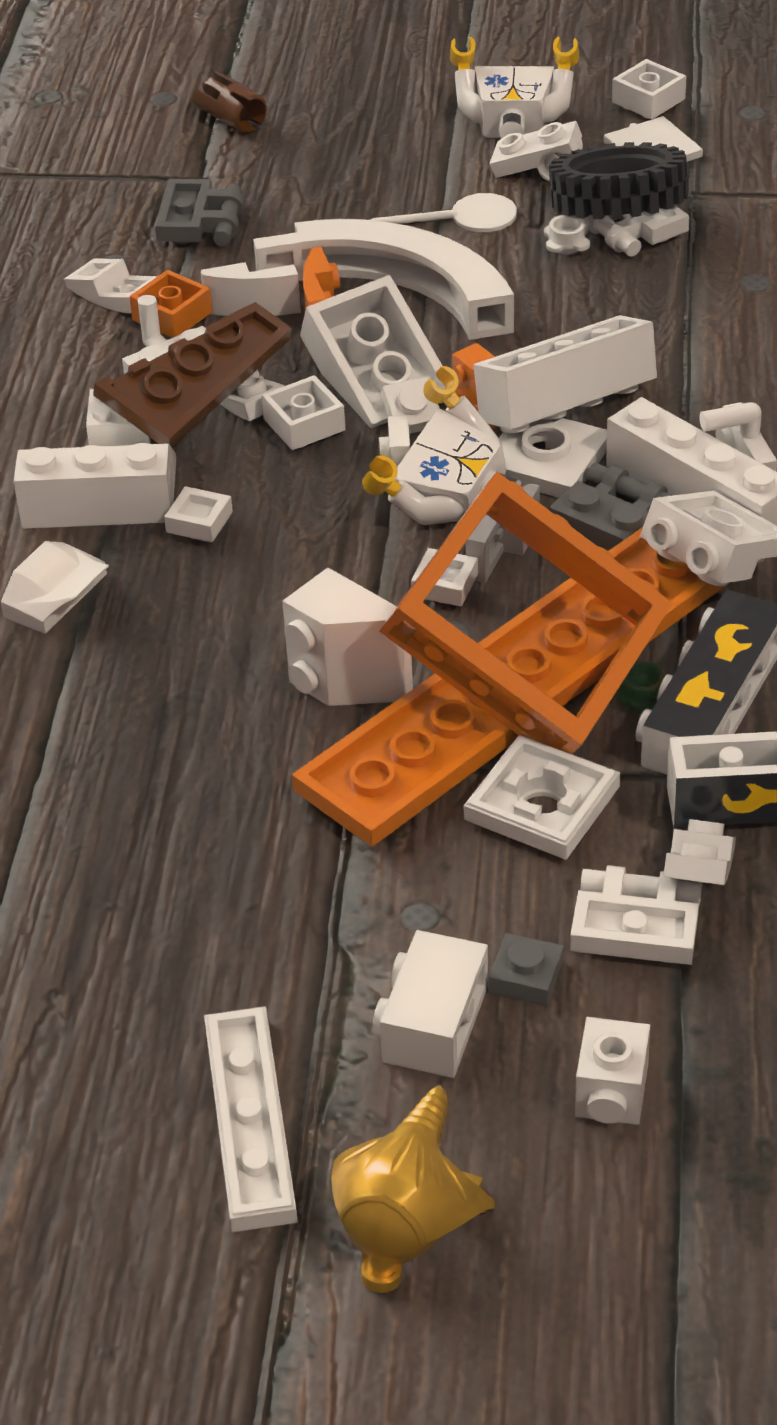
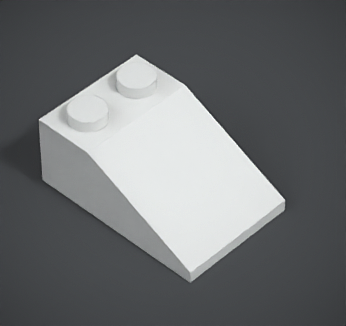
M390 275L306 307L300 337L321 374L371 429L388 422V416L381 398L382 386L429 376L439 388L446 390L444 384L436 377V372L442 367V364Z

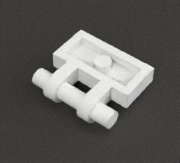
M676 205L668 210L659 208V212L654 214L644 211L641 212L642 216L631 217L630 214H624L622 219H619L621 220L619 222H614L617 219H612V215H606L603 219H593V216L590 215L583 219L589 231L594 234H602L609 247L616 252H624L628 256H635L640 251L641 242L637 240L640 237L654 245L689 231V215Z
M607 865L606 871L583 869L581 888L578 890L570 934V951L692 965L702 882L663 877L664 871H661L660 877L627 874L625 873V867Z

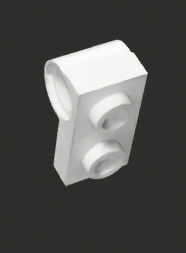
M577 121L565 124L554 122L545 125L539 131L523 135L521 133H512L497 141L489 163L495 178L537 168L540 175L550 182L549 164H551L553 159H559V156L554 153L572 154L571 151L582 150L583 148L582 134Z

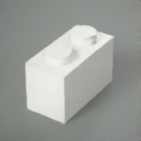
M416 930L408 952H399L395 959L391 976V986L393 989L389 999L380 998L374 1013L372 1031L374 1035L380 1036L383 1063L454 1078L488 988V945Z

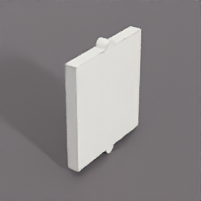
M664 116L640 124L632 123L627 128L604 135L605 144L615 143V146H623L625 142H634V146H639L643 142H652V146L662 143L667 144V147L675 146L679 150H684L687 162L703 157V149Z

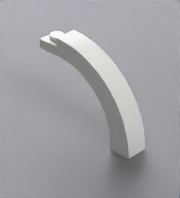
M329 219L294 223L295 233L253 239L256 271L294 264L298 273V279L302 281L304 265L308 254L312 248L321 246L328 262L336 263L339 277L377 280L390 275L396 285L417 291L444 306L462 325L469 340L514 333V293L507 281L496 268L474 251L433 232L383 221Z

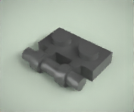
M168 179L155 225L157 241L173 242L175 244L201 242L203 232H209L214 234L213 240L217 245H228L237 234L239 227L238 216L242 213L244 206L241 187L232 183L227 185L225 189H212L211 179Z
M593 463L588 469L586 478L587 481L597 486L594 488L577 481L549 507V510L566 519L572 528L588 540L611 550L644 526L653 498L674 495L668 493L666 486L654 481L645 484L631 478L627 470L616 465H611L607 468L598 463ZM622 495L636 502L634 504H631L622 499H619V497H621Z

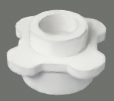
M575 215L554 217L549 222V225L544 228V236L549 239L546 242V249L550 252L564 255L587 250L590 247V240L585 238V235L588 233V227L585 225L584 220L576 218Z

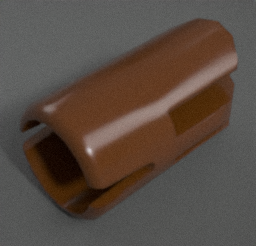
M214 71L215 79L209 77L202 83L204 92L199 89L194 91L192 95L193 103L198 108L239 132L246 134L254 132L256 128L246 121L250 120L260 125L263 124L267 115L265 99L260 94L225 74Z

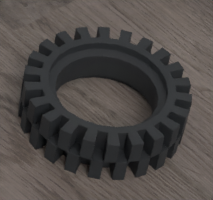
M625 142L623 146H615V143L606 144L605 148L590 146L587 147L588 151L577 149L571 151L572 154H562L559 156V159H553L551 164H549L551 206L554 208V211L558 213L563 212V215L566 216L576 214V218L584 219L592 215L593 219H603L606 215H612V219H622V215L630 214L631 217L642 216L641 212L644 211L654 214L659 212V208L671 209L674 207V204L680 205L688 197L687 157L685 151L679 150L675 146L667 147V144L659 143L652 146V142H643L639 146H634V142Z

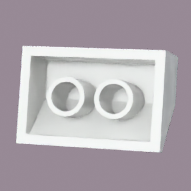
M148 443L101 447L87 445L77 448L53 449L37 447L30 450H18L14 487L21 527L26 529L165 523L164 516L174 503L176 454L169 444Z

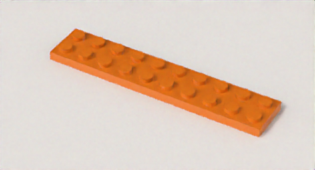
M642 527L608 552L612 554L616 561L640 579L651 583L660 594L673 603L649 640L650 642L725 586L709 584L692 572L686 563L671 561L659 555L657 550L650 547L647 540L640 537ZM569 578L478 644L558 704L564 706L603 676L635 625L574 579ZM433 674L292 774L293 791L373 847L510 746L518 735L437 674Z

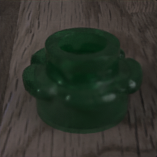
M636 661L616 691L618 699L637 711L653 709L657 703L658 692L665 677V672L656 663Z

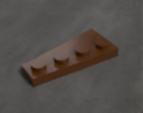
M254 302L206 326L204 334L188 341L183 338L169 345L168 352L153 360L148 361L146 358H143L129 365L127 373L113 380L108 376L94 383L93 396L157 443L169 444L173 447L290 340L292 328Z

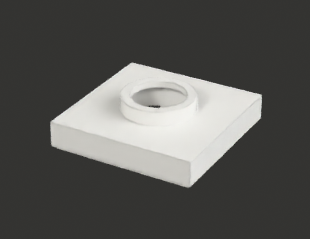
M564 418L540 419L531 422L530 428L517 433L503 432L499 437L503 446L506 466L505 475L520 480L521 487L529 483L540 485V493L558 498L577 481L585 483L589 467L593 463H599L607 452L606 429ZM545 441V449L551 450L537 449L533 447V444Z
M518 735L464 804V820L567 860L620 787V772ZM536 796L551 797L558 801L557 810L551 813H542V805L531 804L527 800Z

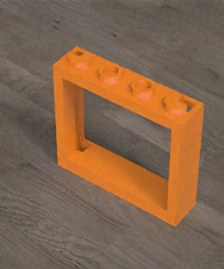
M496 471L379 632L517 735L573 754L583 744L673 603L660 594L651 583L640 579L616 561L610 552L596 546L572 528L566 519L552 513L528 495L519 484L509 481ZM486 514L635 625L576 716L423 603Z

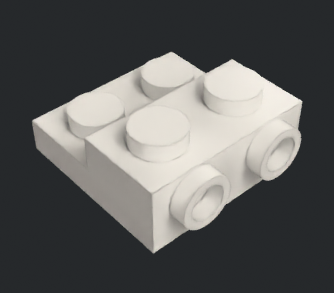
M714 490L653 498L640 537L647 540L650 547L657 550L659 555L671 561L686 563L689 569L697 574L701 580L716 586H726L729 582L751 579L757 562H763L765 558L777 557V526Z

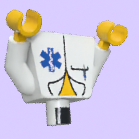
M469 37L468 52H459L455 47V38L451 41L450 60L454 66L458 67V71L454 73L458 107L472 122L480 124L484 137L502 139L512 133H521L523 135L539 131L547 123L555 121L569 108L574 72L570 71V68L575 66L580 58L576 38H574V46L569 52H561L560 37L554 40L553 51L558 65V69L555 70L554 66H475V70L470 68V65L474 62L476 43L474 39Z
M447 366L440 367L436 372V377L444 384L446 390L439 388L432 379H428L423 389L427 400L436 404L444 402L447 409L444 411L437 408L398 467L389 457L384 455L376 456L369 464L372 471H369L362 480L363 488L367 493L372 495L388 493V500L421 525L459 522L496 471L509 481H513L521 486L520 480L505 475L506 466L501 441L465 395L458 397L455 393L459 383L458 376L453 369Z

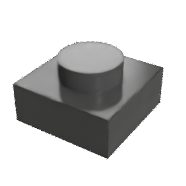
M505 933L488 976V993L548 1006L564 963V945Z

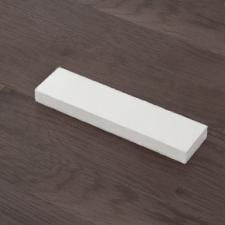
M266 1006L204 1015L232 1232L298 1223Z

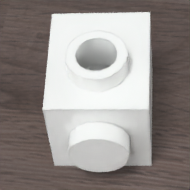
M586 1017L576 1074L575 1117L595 1119L602 1123L619 1122L639 1125L648 1070L650 1024Z

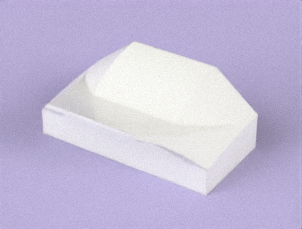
M45 541L13 571L1 600L3 616L46 634L107 574L106 569L109 565L63 542Z

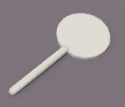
M478 193L458 200L452 210L380 217L371 220L406 224L453 219L456 225L465 230L494 232L510 226L515 221L517 207L512 200L502 195Z

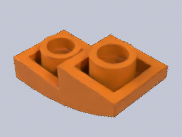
M321 246L311 249L304 265L303 289L305 310L310 305L334 297V290L340 289L337 265L335 262H328Z

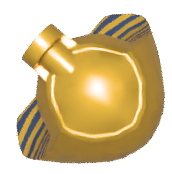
M441 1086L432 1088L393 1132L384 1137L366 1141L342 1152L333 1162L331 1181L335 1206L348 1236L362 1251L361 1281L367 1289L373 1292L387 1293L396 1289L401 1283L402 1264L420 1256L432 1248L442 1236L460 1227L475 1216L484 1215L495 1210V1201L481 1189L483 1178L461 1171L440 1151L439 1143L441 1142L443 1126L447 1117L446 1109L449 1107L446 1091Z

